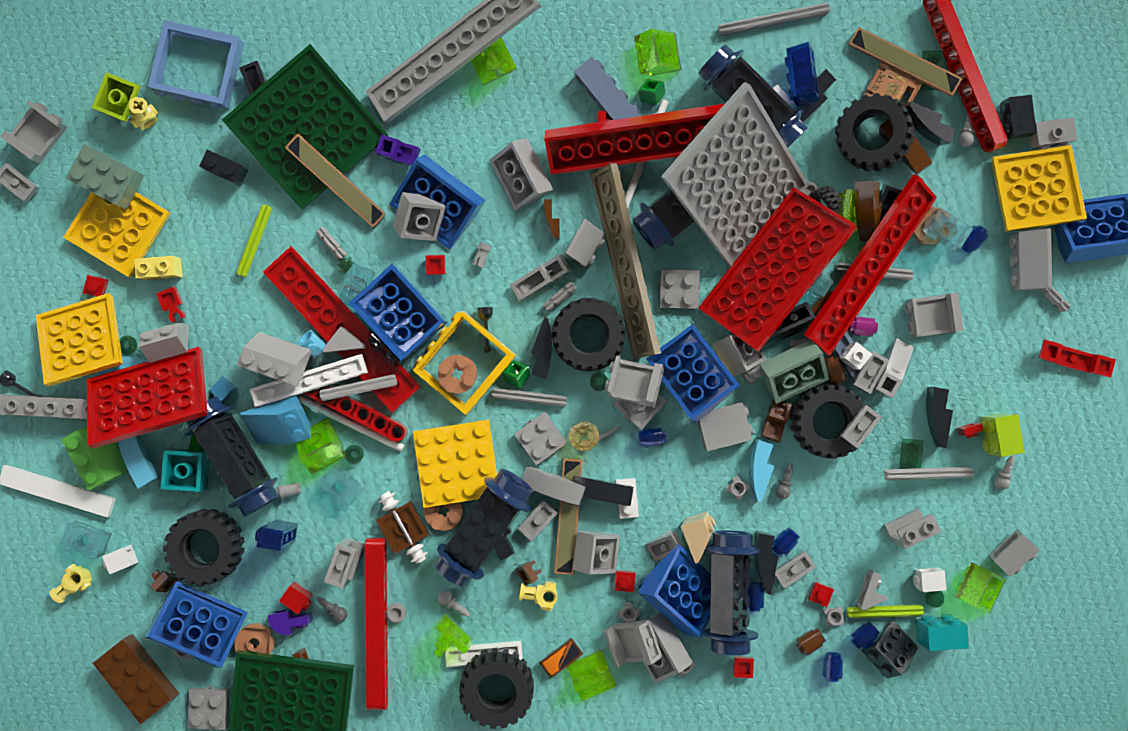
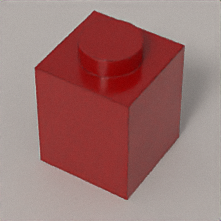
M293 582L279 602L299 614L302 610L306 611L312 604L310 599L314 594L298 583Z

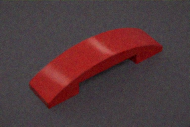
M1046 339L1043 340L1039 359L1108 378L1112 377L1116 362L1114 358L1087 353Z

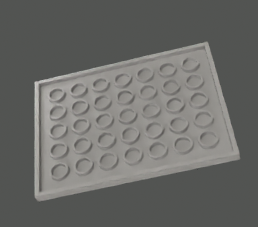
M745 82L661 176L729 267L733 265L793 187L802 192L809 184L752 87Z

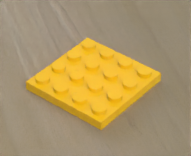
M1072 145L995 156L991 159L1005 232L1078 222L1087 219Z
M91 192L65 233L64 238L127 277L132 278L135 273L134 259L145 257L171 213L138 192L135 193L127 209L117 206Z
M110 293L36 315L44 385L49 387L123 364L114 299Z
M489 420L413 431L424 508L477 500L487 487L484 478H495L497 475Z

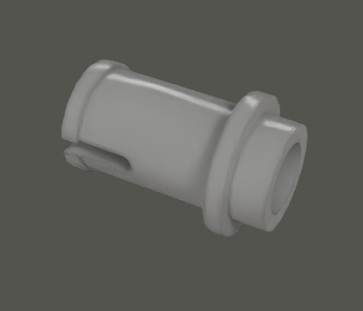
M480 242L479 246L477 245L478 250L472 264L484 268L488 253L491 252V246Z
M758 364L749 371L744 372L742 377L747 384H754L755 380L762 376L760 365Z
M299 482L284 486L280 484L279 487L275 488L279 495L278 499L281 498L282 500L285 497L302 493Z

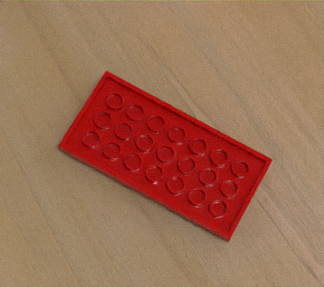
M793 187L699 306V309L759 352L857 229V226Z

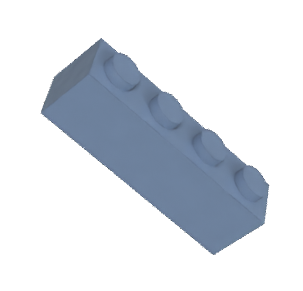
M591 57L574 70V77L601 111H605L609 121L640 116L639 109L634 104L631 105L628 102L626 93L616 87V81L610 74L607 75L603 71L604 66L598 59L595 61Z

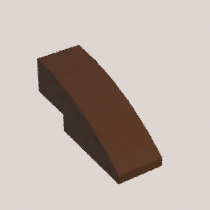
M890 120L885 121L879 126V134L887 142L890 141L893 135V126ZM913 135V144H910L908 154L902 156V161L918 175L930 166L932 161Z
M855 182V213L860 241H868L881 222L880 182Z

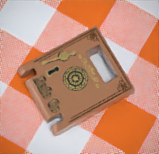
M880 63L879 69L875 72L866 89L868 93L863 94H867L869 97L873 96V93H879L881 96L887 94L892 99L900 101L903 93L907 90L912 93L908 102H912L923 82L887 64Z

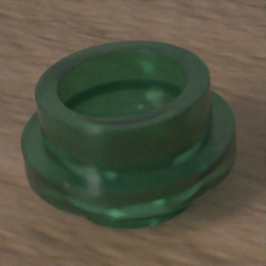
M350 256L348 259L344 257L337 265L339 267L338 272L346 274L355 262L351 260Z
M125 335L119 339L121 353L132 354L136 351L138 344L134 337ZM126 341L129 343L128 348L124 346Z
M597 372L591 376L590 386L595 391L605 390L608 377L604 373ZM597 378H601L603 380L602 385L598 386L596 384Z
M353 444L346 448L344 456L349 463L356 464L363 459L364 451L359 445ZM353 450L358 453L356 458L351 455Z
M931 591L925 594L924 599L928 605L937 608L944 603V594L942 591Z

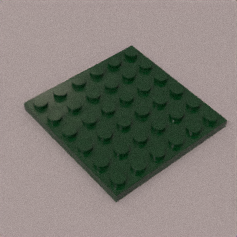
M311 44L305 47L222 119L226 126L301 210L306 208L329 187L285 148L297 134L302 136L343 175L378 145L381 135L389 136Z
M238 650L235 660L229 731H347L354 665Z

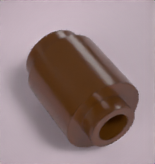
M830 356L824 359L829 382L837 385L848 379L846 376L847 372L838 357Z
M816 628L797 638L798 643L796 646L801 654L806 653L810 655L822 647L826 640L819 629Z

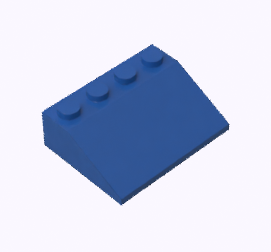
M423 155L415 159L389 205L398 210L402 192L420 194L445 205L436 240L451 250L476 217L486 200L428 156Z
M1128 193L1084 199L1086 220L1055 225L1058 248L1065 263L1128 255Z
M394 264L388 266L349 302L353 309L400 361L404 360L448 323Z
M694 324L660 348V354L651 355L646 358L651 366H654L655 363L663 365V383L693 423H696L710 413L740 386Z
M677 544L646 576L638 594L685 635L701 638L711 617V573L699 562L695 563L693 557L681 545Z
M176 581L144 638L213 667L222 668L248 612Z

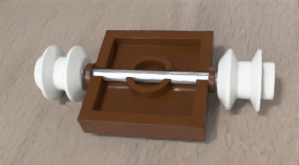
M388 491L379 496L381 500L378 503H383L384 507L382 510H390V513L376 521L393 552L396 554L409 546L410 549H408L406 555L412 556L411 563L415 561L418 564L426 559L425 555L428 552H423L421 549L424 545H416V542L428 536L429 532L413 503L410 501L397 508L395 506H397L399 500L393 499L395 492L391 494Z

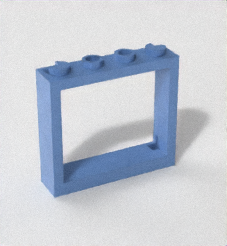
M164 20L148 87L154 91V94L161 97L170 95L173 96V99L182 102L187 99L199 106H203L204 103L217 110L221 108L229 109L244 42L236 36ZM173 35L230 47L219 97L161 84Z

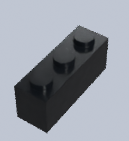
M808 302L795 306L761 349L808 329L816 317Z

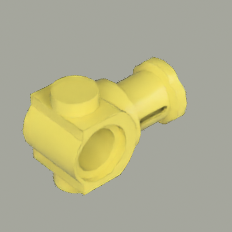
M138 97L130 100L129 108L131 113L128 120L135 129L139 127L143 131L158 121L156 116L158 112L151 104L148 105L146 100Z
M75 564L69 566L64 571L66 574L63 576L61 584L49 591L51 598L55 602L63 603L70 593H76L79 589L83 592L92 585L90 582L93 579L88 569L83 568L81 565L76 566ZM76 574L80 576V582L76 579Z
M546 581L545 584L537 585V587L525 586L524 583H521L519 600H533L535 604L541 606L542 610L552 611L553 605L557 601L556 583ZM546 592H551L554 598L546 600L543 595Z

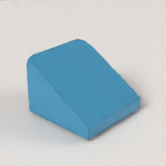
M222 375L209 390L215 397H219L221 402H225L237 388Z

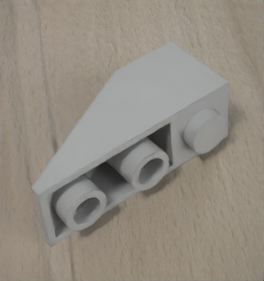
M897 338L895 339L886 356L889 362L873 391L886 398H894L905 375L913 346Z

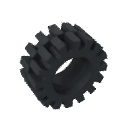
M821 186L808 195L821 204L822 199L829 209L841 215L840 213L843 211L842 207L844 206L843 203H840L842 197L838 198L839 192H834L835 189L833 187Z

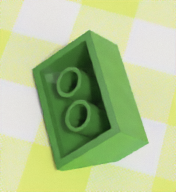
M88 426L61 439L88 491L98 489L129 472L117 442L94 449L88 446Z

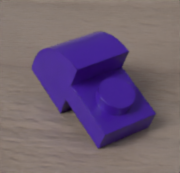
M381 135L375 153L393 162L412 166L415 159L418 158L421 149L417 146L401 142L398 139Z
M290 608L273 611L268 615V621L272 629L282 635H291L295 632V626L296 629L305 628L313 620L312 612L293 615Z

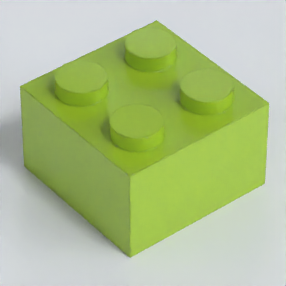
M1000 413L980 417L979 423H982L984 431H981L984 438L982 446L987 455L1004 457L1025 453L1018 414Z

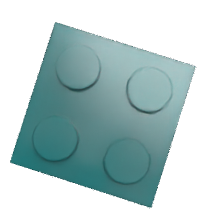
M182 449L163 450L161 489L194 492L207 490L209 459L206 452Z
M942 614L941 617L936 618L931 615H924L921 619H915L917 642L927 650L969 649L968 625L960 621V619L953 617L952 614Z

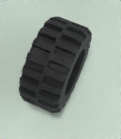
M873 93V96L870 97L867 94L863 95L861 100H853L849 108L845 107L843 109V116H839L837 120L839 125L835 127V134L837 135L835 139L836 144L844 158L858 169L861 168L868 172L871 170L879 172L883 168L890 169L893 167L892 164L903 160L902 156L908 154L909 146L913 144L914 126L906 107L898 99H892L890 95L885 94L881 96L879 93ZM870 117H886L893 126V135L890 141L877 150L863 149L856 139L859 126Z
M591 297L572 301L563 307L555 318L552 328L554 348L558 356L568 366L576 370L588 372L603 369L609 366L612 361H615L616 356H619L623 350L626 339L623 319L616 309L604 300L601 301ZM583 317H594L600 320L606 328L607 338L605 344L600 350L593 353L579 351L571 341V328L577 320Z
M819 385L806 390L805 394H801L797 398L799 401L794 403L792 407L794 409L793 414H790V420H792L790 428L791 431H794V439L808 453L823 458L837 459V457L848 456L849 452L853 453L857 448L840 435L863 407L861 398L855 396V392L845 389V387L840 385ZM826 403L839 406L845 417V425L842 432L836 438L829 440L823 439L815 433L812 422L817 408Z
M202 509L179 518L177 523L172 524L169 528L171 533L166 534L164 539L167 541V544L163 546V552H167V556L164 559L166 563H170L171 567H169L171 573L176 572V578L180 581L186 579V584L192 585L196 583V586L214 584L231 574L236 569V566L240 564L242 560L240 556L244 554L245 548L241 547V544L245 543L244 537H240L239 534L242 530L234 525L236 521L233 518L228 519L227 513H218L216 509ZM199 529L211 532L219 543V556L214 563L209 565L195 559L190 549L191 537Z
M492 648L491 652L483 650L480 656L475 655L472 657L471 662L466 664L462 673L459 686L460 704L463 705L465 714L470 713V719L473 722L478 720L479 725L482 727L490 725V729H496V726H501L503 729L507 728L508 723L514 725L518 723V717L522 719L526 715V710H529L531 707L534 693L532 671L530 667H527V662L524 658L520 660L519 654L516 652L509 654V649L503 648V652H499L498 648ZM501 674L508 677L514 683L515 692L507 700L500 702L491 701L485 698L479 691V682L488 675Z

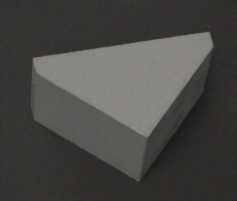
M340 327L325 345L323 351L331 353L366 349V345L347 329Z

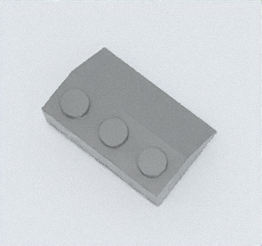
M527 138L511 142L490 159L514 210H518L542 198L553 190Z
M1051 229L1021 231L1011 234L1009 239V247L1011 248L1009 264L1012 268V275L1010 277L1012 291H1037L1052 288Z
M258 332L243 347L237 366L298 387L312 350Z
M661 613L649 619L662 657L652 665H645L655 684L680 673L693 664L670 621Z

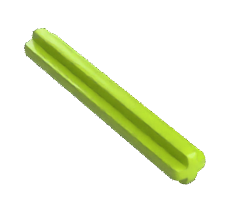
M262 204L236 270L237 275L243 277L248 275L272 208L268 205Z
M921 605L872 606L866 610L859 607H848L846 612L848 618L923 616L924 608Z

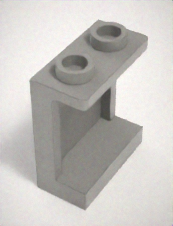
M28 101L27 104L31 107L11 133L4 131L0 137L30 160L41 163L68 127L61 123L63 119L54 113L50 115L46 112L48 108L37 101L35 104Z
M958 293L906 300L905 312L909 316L907 328L911 338L964 331Z
M616 356L615 361H612L610 365L611 378L610 380L607 379L605 391H607L609 398L655 407L664 372L663 365L655 363L654 366L625 361L620 356Z
M743 402L713 409L697 421L705 451L752 440L751 435H754L752 425L748 424L746 417L749 416L747 406H743Z
M918 508L883 525L891 542L905 549L941 532L934 515L929 514L923 517Z
M345 538L338 543L324 582L343 589L347 579H353L364 543L350 538Z
M650 619L617 623L604 630L615 667H620L625 663L644 661L645 665H652L662 657Z

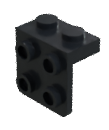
M891 621L878 640L864 645L861 651L879 669L883 676L891 678L901 676L917 652L918 646L896 622Z

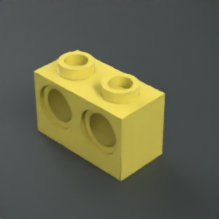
M164 256L134 259L137 279L156 280L183 277L181 258Z

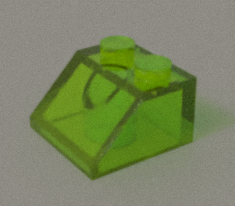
M649 29L634 36L640 74L654 76L682 70L675 33Z
M328 417L311 426V438L296 442L300 461L311 474L346 456L343 444Z
M971 562L970 566L965 569V577L962 583L957 586L955 597L980 610L991 613L1006 579Z

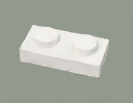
M635 478L616 479V483L632 485L634 487L631 506L618 504L619 518L639 517Z

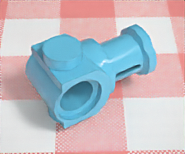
M310 329L301 336L296 345L312 350L310 357L315 358L323 352L326 344L319 338L316 332Z

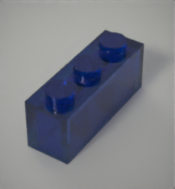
M805 42L786 48L787 56L784 57L786 67L789 69L786 77L788 84L791 86V89L788 90L790 100L794 101L797 107L820 101L815 56L810 43Z
M274 520L261 526L255 534L256 547L281 551L295 542L298 523Z

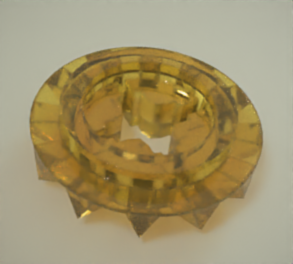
M579 422L570 429L569 442L574 449L583 452L586 450L590 451L593 447L597 446L599 431L593 424ZM588 433L587 438H588L589 440H585V439H584L583 441L580 442V440H581V436H580V435H581V434H582V435H585V434Z

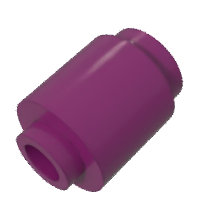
M856 316L848 328V333L872 337L873 334L877 333L878 322H875V318Z

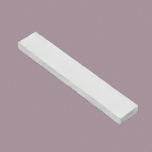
M360 354L305 371L298 387L277 380L251 388L250 393L254 406L257 408L368 373L363 355Z
M3 465L0 475L1 485L105 517L111 516L116 498L91 490L88 491L87 489L10 465Z

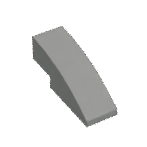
M559 254L519 278L510 286L518 300L521 301L569 273L572 269L564 255Z
M534 466L526 467L523 480L534 491L568 503L580 505L585 486L554 473L545 472Z

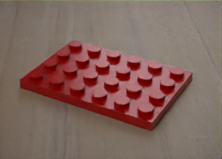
M199 346L188 349L186 353L151 363L147 361L87 379L88 446L91 449L208 415L203 352Z

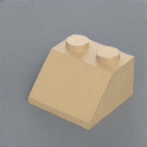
M708 511L686 518L681 526L695 563L700 561L716 526L713 516H709Z

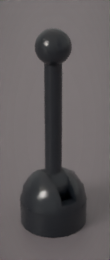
M478 307V316L484 320V328L488 330V320L493 315V307ZM485 337L483 350L489 353L491 347L489 346V340Z
M5 370L0 375V384L2 386L11 387L14 385L30 396H41L16 383V377L10 371Z

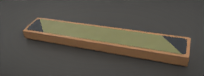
M860 27L857 28L848 45L922 81L924 84L950 97L953 96L963 79Z
M297 134L287 144L285 148L373 228L386 215L384 211L302 136Z
M563 458L562 477L574 481V475L581 476L583 460ZM560 500L555 574L574 575L573 564L579 505Z

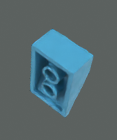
M296 395L240 413L256 443L293 444L311 438V423Z

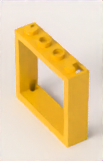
M461 311L451 318L452 323L448 328L445 326L439 332L440 338L436 343L432 341L426 348L428 351L424 357L420 356L414 364L416 367L413 371L467 415L517 355L465 311ZM464 320L506 354L466 403L454 393L446 391L440 382L424 369Z

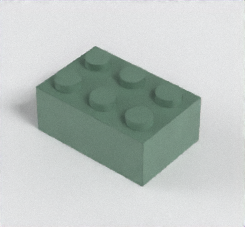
M84 144L66 179L117 206L127 209L145 175Z
M810 340L759 363L766 389L776 404L829 380L823 352L816 343Z

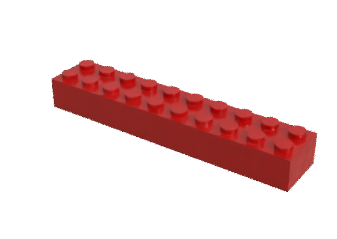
M724 104L545 130L544 141L550 173L553 175L602 168L615 163L623 165L679 157Z

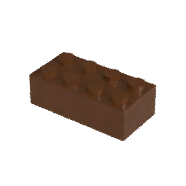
M133 634L123 638L92 663L140 724L179 694Z

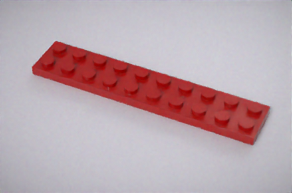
M913 174L805 332L804 335L811 342L816 343L824 354L831 355L937 199L936 195L919 175Z
M292 246L263 271L327 342H329L340 327H343L366 345V349L337 352L343 360L360 354L363 355L368 373L359 376L363 381L393 374L396 376L397 385L372 390L392 413L422 387L401 364L397 367L393 364L390 365L379 351L371 348L368 340L372 332Z

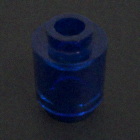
M973 225L960 239L959 247L968 254H971L973 251L976 252L988 238L986 234L988 231L981 225Z
M661 427L638 431L640 447H661L663 442H667L666 431H662Z
M788 527L776 537L772 550L780 557L782 555L787 556L798 544L800 537Z
M750 582L748 588L750 605L748 608L749 611L759 612L761 608H764V588H762V583Z
M868 621L850 635L853 638L851 642L858 650L860 648L865 650L878 638L877 635L880 632Z
M826 652L825 657H823V677L827 678L829 682H838L839 679L843 678V658H841V653Z

